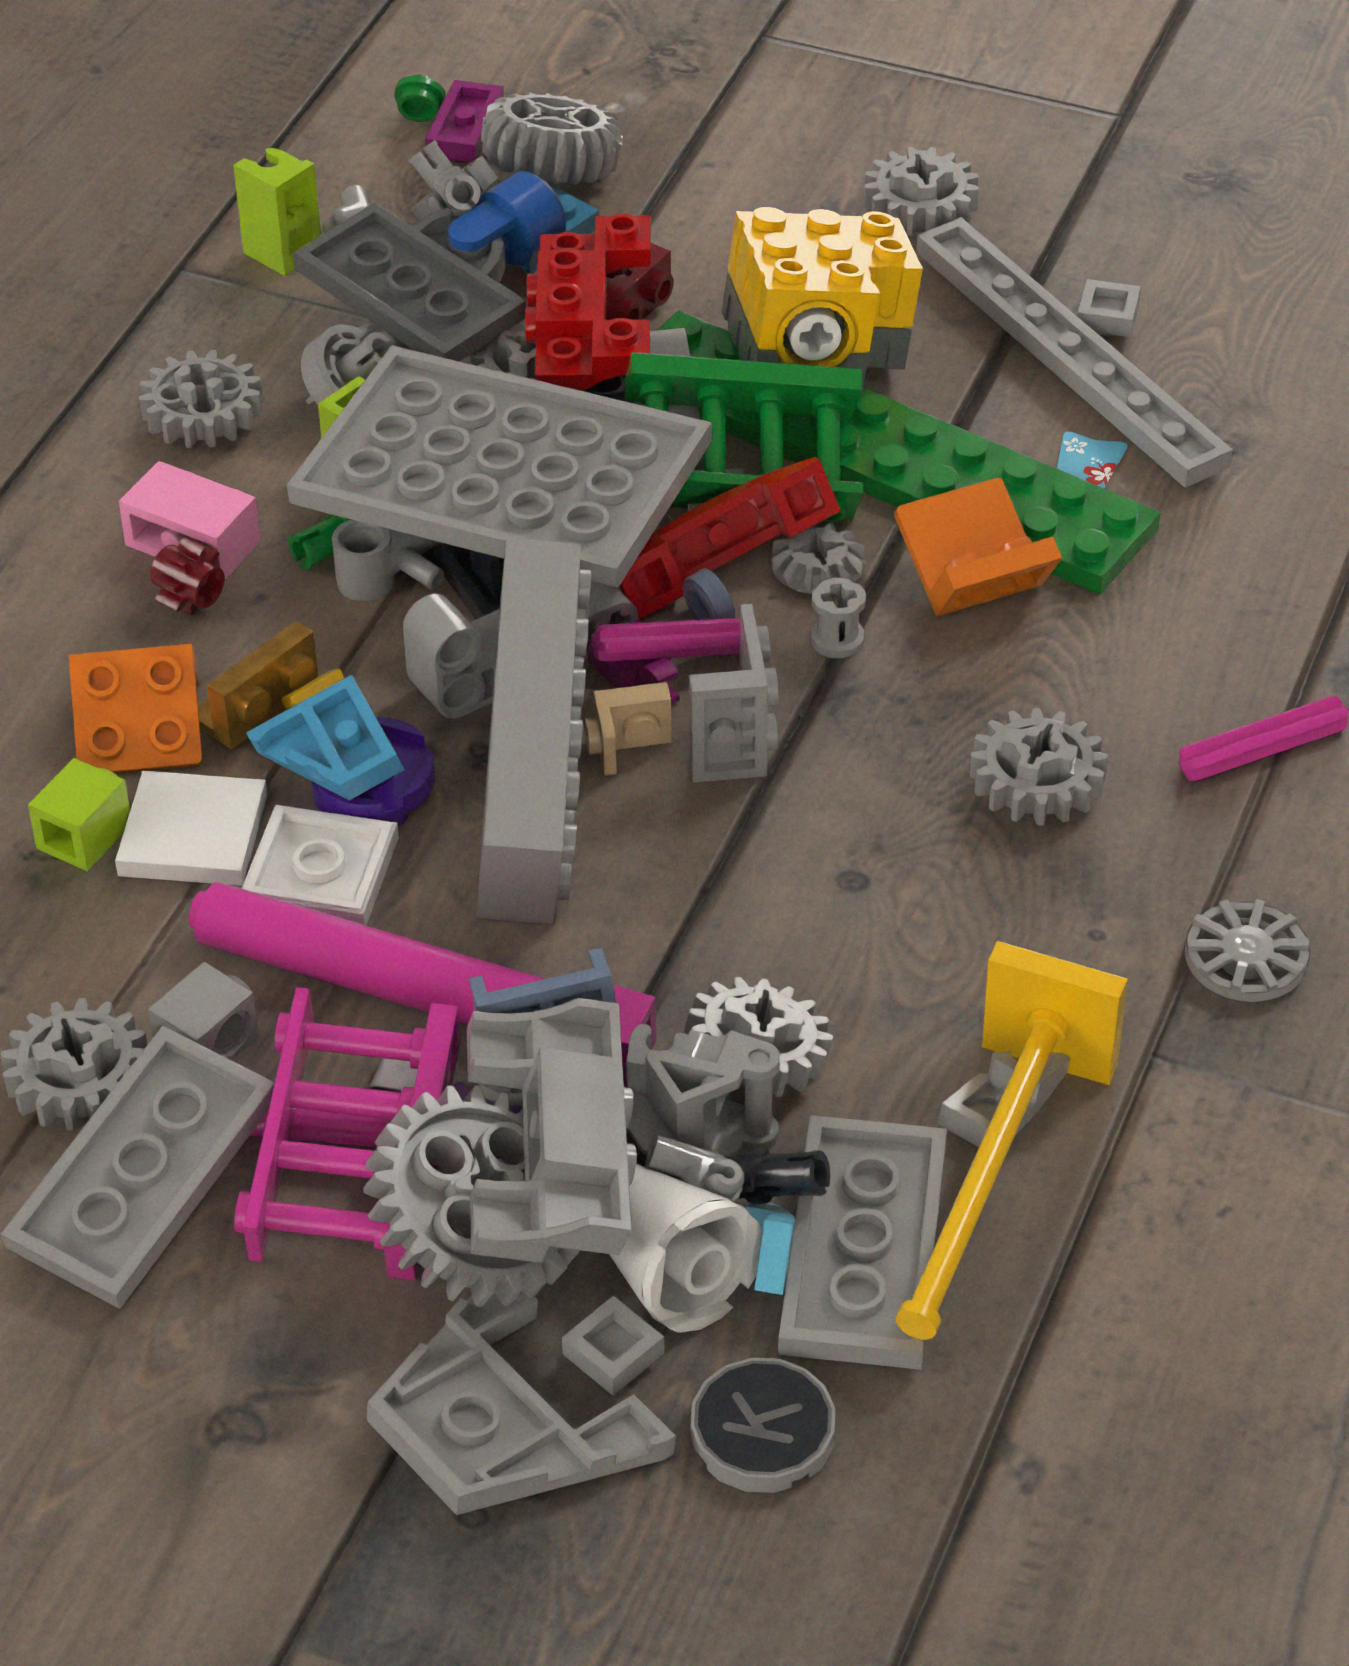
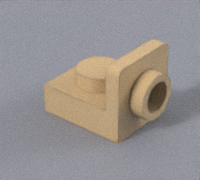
M667 682L593 691L594 717L584 718L585 741L589 755L599 754L604 776L617 774L616 750L671 743V697Z

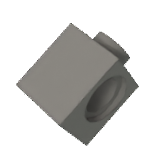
M206 962L199 965L148 1009L153 1037L164 1026L229 1060L235 1058L259 1037L255 997L251 989L240 978L234 975L226 976Z

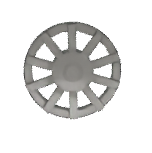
M1227 899L1220 901L1218 906L1210 908L1201 915L1197 914L1194 917L1186 938L1185 958L1194 977L1214 993L1238 1001H1266L1287 994L1302 981L1307 971L1310 956L1309 938L1306 937L1301 927L1296 923L1297 918L1290 913L1286 915L1275 908L1266 906L1263 900L1256 899L1255 903H1230ZM1239 918H1250L1249 925H1242ZM1227 920L1231 929L1227 930L1217 922ZM1260 920L1270 924L1264 930L1259 928ZM1206 930L1218 936L1221 940L1198 938ZM1282 931L1289 937L1280 938L1276 940L1272 939L1275 935ZM1280 950H1297L1298 960L1296 962L1275 952ZM1198 951H1219L1220 955L1204 964L1198 955ZM1273 963L1290 972L1280 980H1276L1270 969ZM1223 967L1227 973L1234 976L1233 981L1222 979L1214 972ZM1261 977L1264 985H1242L1244 979L1250 980Z

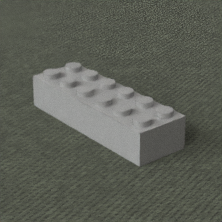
M506 537L476 918L553 925L556 900H569L577 825H574V819L578 804L580 772L577 771L583 720H580L581 707H583L586 669H583L584 657L575 656H586L589 619H586V608H577V606H589L591 570L580 569V543Z

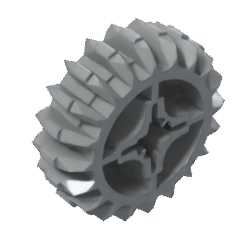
M531 92L523 96L511 94L507 98H498L494 103L487 106L486 117L483 118L481 131L482 153L487 156L490 163L499 166L504 172L517 173L525 171L556 185L559 182H568L573 185L578 184L580 181L593 183L597 179L602 180L609 177L610 173L616 171L617 162L621 158L622 123L615 119V115L611 112L603 111V108L599 105L587 104L584 99L574 100L566 95L562 97L553 96L548 92L545 95H536Z

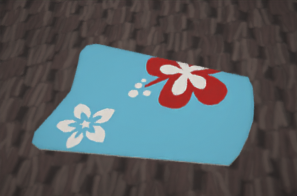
M1066 431L1062 437L1057 469L1105 488L1128 445L1120 441L1094 440Z

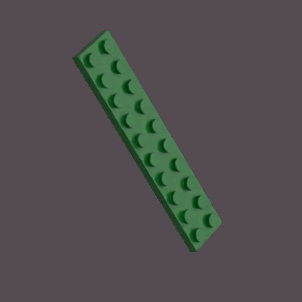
M678 310L657 329L685 328L690 357L739 360L738 347L734 346L728 330ZM864 387L853 416L840 418L841 481L863 482L864 493L898 507L994 478H1000L1004 482L1027 537H1030L1032 543L1054 537L1062 559L1051 574L1099 595L1102 594L1159 529L1160 512ZM699 408L700 420H702L703 410ZM726 409V433L760 447V414L755 410ZM784 413L783 458L795 463L813 457L817 458V418L812 414Z

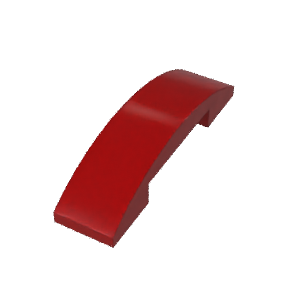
M813 457L748 481L697 506L654 532L619 585L622 593L637 608V620L683 597L682 587L684 580L701 569L705 568L713 571L781 533L792 538L840 512L841 510L820 459Z

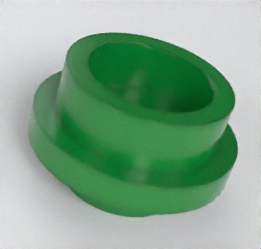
M421 74L402 78L396 84L394 98L400 114L415 122L433 120L437 116L446 97L444 88L429 76Z

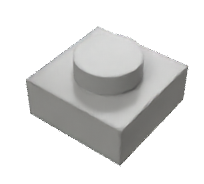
M1087 279L1077 317L1097 334L1131 337L1139 307L1141 287Z
M614 1296L562 1337L563 1355L612 1396L617 1394L665 1354L664 1336Z

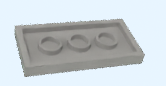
M162 1026L3 1230L1 1237L5 1248L121 1309L268 1112L275 1082Z
M810 1115L805 1152L820 1150L825 1153L830 1164V1185L825 1187L827 1191L825 1195L798 1196L779 1331L778 1355L922 1370L925 1340L916 1339L905 1334L897 1326L895 1317L901 1304L912 1299L935 1247L946 1150V1128Z

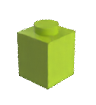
M73 758L28 804L36 849L87 872L124 833L130 813L125 779L118 777L108 769L94 767L76 758Z

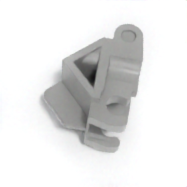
M640 1024L635 1027L629 1039L626 1060L627 1088H631L633 1091V1110L627 1130L644 1155L647 1156L652 1139L656 1134L718 1153L724 1157L740 1155L742 1149L765 1148L769 1150L776 1145L779 1137V1126L776 1119L772 1116L773 1077L780 1068V1053L773 1044L731 1030L723 1036H710L702 1032L690 1030L689 1034L676 1033L673 1046L669 1050L656 1051L649 1049L652 1045L651 1027L646 1024ZM742 1079H745V1106L730 1100V1092L739 1089Z

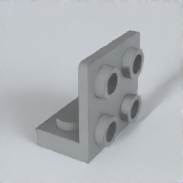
M753 604L740 605L739 671L689 675L690 769L693 783L767 776V751L778 749L776 717L774 713H768V708L778 705L779 701L777 674L775 667L764 668V663L770 662L769 632L767 625H756Z

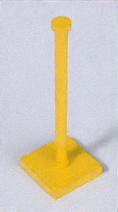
M1000 941L996 942L988 959L982 1048L995 1052L1011 1053L1012 1057L1019 1059L911 1300L904 1301L897 1312L895 1322L905 1334L921 1340H928L936 1335L941 1324V1317L938 1313L940 1305L1051 1053H1062L1070 1058L1067 1073L1110 1086L1118 1067L1127 978Z

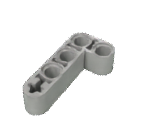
M591 581L589 606H577V608H586V619H589L587 642L591 641V635L596 632L597 627L600 625L629 624L638 619L637 608L617 587ZM431 594L416 601L404 618L403 636L406 671L411 682L443 716L455 719L492 703L499 609L469 622L442 594ZM586 649V656H575V657H584V660L587 659V658H588V651H587V649Z

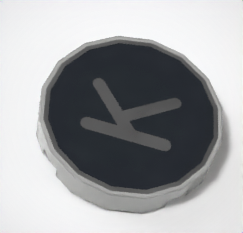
M749 1358L725 1365L703 1382L692 1401L691 1443L696 1455L698 1451L699 1456L707 1463V1470L720 1482L745 1492L776 1493L792 1488V1481L802 1479L808 1473L810 1479L824 1467L834 1448L836 1408L826 1386L807 1369L782 1359Z

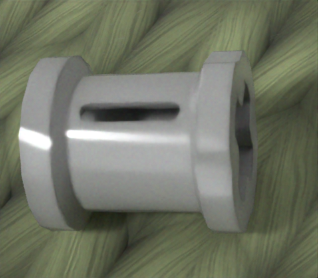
M831 578L822 581L812 591V607L818 616L817 622L811 629V644L821 655L830 658H846L853 656L863 647L864 629L859 623V613L865 608L866 592L861 585L853 583L846 578ZM834 595L838 596L837 608L835 604L832 602V597ZM839 628L844 634L843 641H839Z

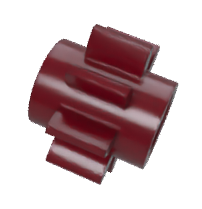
M184 537L181 538L178 546L171 544L162 548L156 555L150 570L152 583L161 588L155 600L176 612L181 610L189 615H194L196 607L205 609L213 605L219 598L225 583L223 570L214 565L220 553L198 541L194 543Z

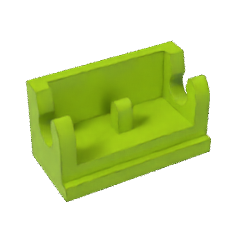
M267 148L265 150L266 160L271 164H276L275 166L262 167L257 162L245 158L233 165L243 253L286 276L295 270L293 253L321 236L315 165L307 159L301 161L280 149Z

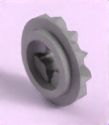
M832 522L824 528L812 526L792 538L784 535L783 539L774 541L771 567L778 580L787 587L799 592L812 594V591L822 581L827 579L846 578L855 583L861 577L865 568L864 545L855 541L853 531L837 532ZM810 552H821L823 557H827L825 558V565H821L820 560L816 559L815 555Z

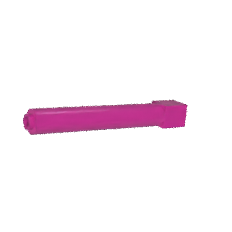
M214 882L206 891H200L195 896L189 911V926L194 929L195 939L201 945L429 1013L431 1003L458 1006L459 1022L468 1025L471 1015L475 1011L474 999L468 978L482 975L487 993L545 979L221 882ZM614 985L616 1002L619 1004L623 1084L627 1087L626 1060L629 1039L633 1030L640 1024L650 1026L652 1045L649 1049H652L656 1042L655 997Z

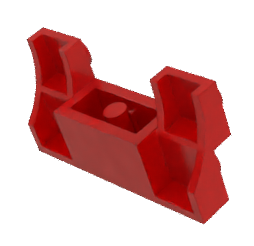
M620 213L612 216H595V234L563 232L540 235L537 273H527V307L536 308L525 309L526 343H536L535 380L585 391L601 381L626 375L632 352L650 354V320H630L627 318L607 320L606 274L633 267H651V215L633 216Z

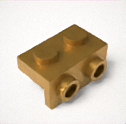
M295 621L207 684L208 698L198 705L200 729L232 750L248 738L246 732L285 711L286 708L281 698L318 678L314 632L298 621Z

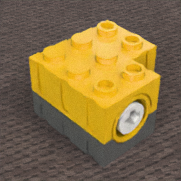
M771 207L757 208L754 212L736 211L721 312L724 320L728 321V330L735 347H738L739 360L862 369V391L860 394L862 395L867 368L882 367L905 370L912 332L911 327L913 326L923 268L899 218H894L886 213L867 212L863 216H840L833 211L817 209L810 211L808 214L784 213L779 209Z

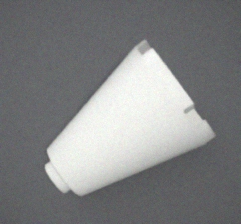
M636 1164L634 1178L629 1186L632 1230L620 1255H609L653 1319L678 1333L701 1330L723 1318L733 1308L726 1300L739 1283H742L749 1289L757 1275L763 1229L758 1221L740 1203Z

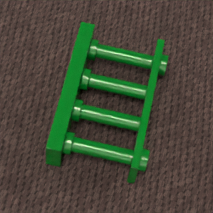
M631 353L625 378V401L641 402L645 407L668 412V406L671 404L698 406L703 410L702 420L711 422L712 442L702 456V471H692L670 507L688 508V504L705 503L739 485L783 468V414L798 413L812 414L817 418V458L820 459L841 510L821 522L833 523L843 519L853 520L863 495V482L841 481L840 418L853 416L862 391V369ZM726 409L755 410L760 414V475L725 473Z

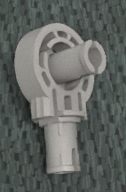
M434 140L425 146L423 150L433 162L435 168H432L421 151L408 160L432 191L410 209V212L418 222L431 213L451 207V216L461 217L476 207L481 191L486 190L498 176L482 155L462 169L459 166H453L438 146L437 141Z
M365 323L358 328L343 324L334 325L311 341L303 351L301 373L304 384L311 395L305 402L307 405H311L314 402L318 405L319 402L358 376L366 380L391 346L409 350L413 349L385 330L379 333H371L376 329L372 323Z

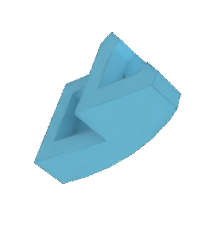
M750 1203L746 1206V1209L763 1229L754 1290L783 1295L795 1218L789 1211L773 1203Z

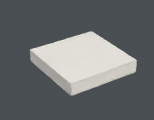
M142 771L115 860L117 875L122 877L199 883L221 882L228 885L243 886L267 798L266 781L261 779Z
M275 805L242 889L367 925L399 839L398 825L395 822Z

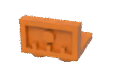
M994 478L898 506L894 513L898 527L936 617L1042 586L1062 559L1054 537L1032 543L1030 537L1026 536L1004 482L1000 478Z
M193 644L68 655L76 759L97 768L108 769L115 774L196 767L202 764L203 757L197 698L199 675Z

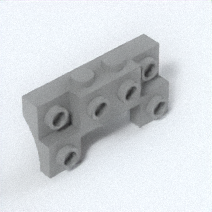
M577 998L559 1006L534 1012L505 1014L473 1011L467 1026L468 1082L522 1089L525 1181L476 1180L470 1194L471 1254L538 1263L543 1262L549 1246L620 1255L632 1230L629 1186L635 1174L637 1152L635 1145L628 1144L626 1138V1129L629 1126L633 1110V1091L631 1088H625L623 1084L619 1004Z

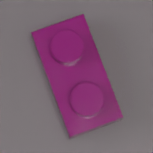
M454 80L425 138L426 146L436 140L448 160L453 162H472L478 158L482 152L481 131L483 118L486 117L487 106L494 103L496 99L504 97V86Z

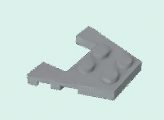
M495 1291L482 1307H476L472 1295L467 1300L460 1298L446 1314V1323L427 1345L420 1343L367 1402V1421L456 1515L666 1460L674 1455L676 1435L634 1394L577 1429H573L490 1346L537 1319L538 1299L536 1297L530 1299L522 1292L510 1306H504Z

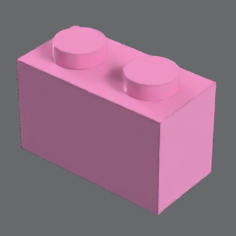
M158 461L119 500L126 546L156 557L165 546L171 544L178 546L183 537L194 543L198 541L220 553L214 565L223 570L225 579L261 542L256 497Z

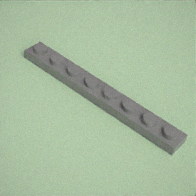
M962 217L917 235V254L1185 488L1231 467L1232 448Z

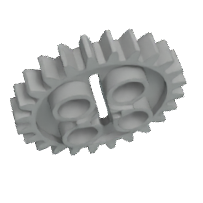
M453 1085L447 1086L437 1101L428 1092L422 1093L412 1108L407 1105L400 1108L392 1121L386 1125L374 1142L378 1147L366 1162V1167L374 1172V1174L363 1189L365 1194L380 1200L370 1211L368 1217L371 1221L389 1222L390 1229L380 1240L382 1247L401 1244L406 1252L398 1264L401 1270L409 1268L417 1262L425 1268L421 1281L422 1287H429L440 1277L447 1281L446 1291L448 1300L454 1301L460 1292L467 1287L471 1289L476 1307H482L494 1291L504 1306H510L521 1292L531 1299L537 1295L546 1283L552 1285L580 1252V1250L549 1246L542 1263L471 1254L470 1194L476 1180L525 1181L523 1108L517 1115L510 1112L507 1093L502 1092L492 1105L486 1104L481 1087L474 1085L463 1101ZM494 1155H497L499 1158H501L504 1161V1163L500 1162L496 1157H494ZM429 1162L435 1164L443 1173L436 1171ZM449 1225L457 1228L464 1237L457 1235Z

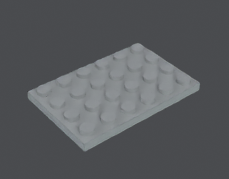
M391 346L288 482V499L290 504L504 558L506 537L580 543V569L591 570V581L618 588L712 442L711 422Z

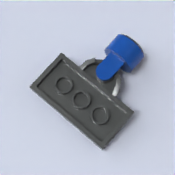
M520 171L480 195L476 207L461 217L451 216V207L431 213L411 226L377 203H373L293 253L294 265L297 272L389 332L413 350L460 362L500 336L504 330H509L525 319L526 300L499 283L505 267L509 264L524 266L537 258L538 251H540V235L566 232V217L563 206L554 190L540 177L529 172Z

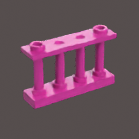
M296 987L291 1012H281L277 1020L275 1052L281 1053L251 1192L240 1191L235 1209V1232L244 1234L249 1261L263 1262L270 1230L374 1242V1249L384 1250L388 1278L415 1281L419 1263L417 1262L413 1266L401 1270L398 1264L406 1252L401 1244L382 1247L380 1240L390 1229L389 1222L371 1221L368 1217L369 1213L282 1203L276 1202L283 1168L369 1179L372 1177L374 1172L366 1167V1162L374 1151L289 1141L296 1108L392 1120L402 1106L407 1105L412 1108L422 1093L428 1092L437 1101L445 1088L453 1084L461 1042L458 1006L431 1003L426 1029L415 1028L413 1034L314 1023L310 990ZM309 1050L410 1061V1068L418 1069L415 1086H404L401 1093L304 1082L302 1079ZM429 1162V1164L436 1170L437 1166Z

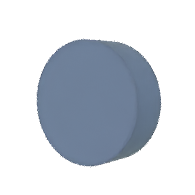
M704 568L684 580L682 587L684 599L696 620L735 618L733 601L721 580L712 571Z

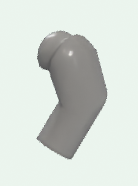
M658 1134L652 1139L646 1157V1168L680 1178L683 1182L733 1201L740 1196L744 1183V1173L737 1162L725 1158L718 1153Z

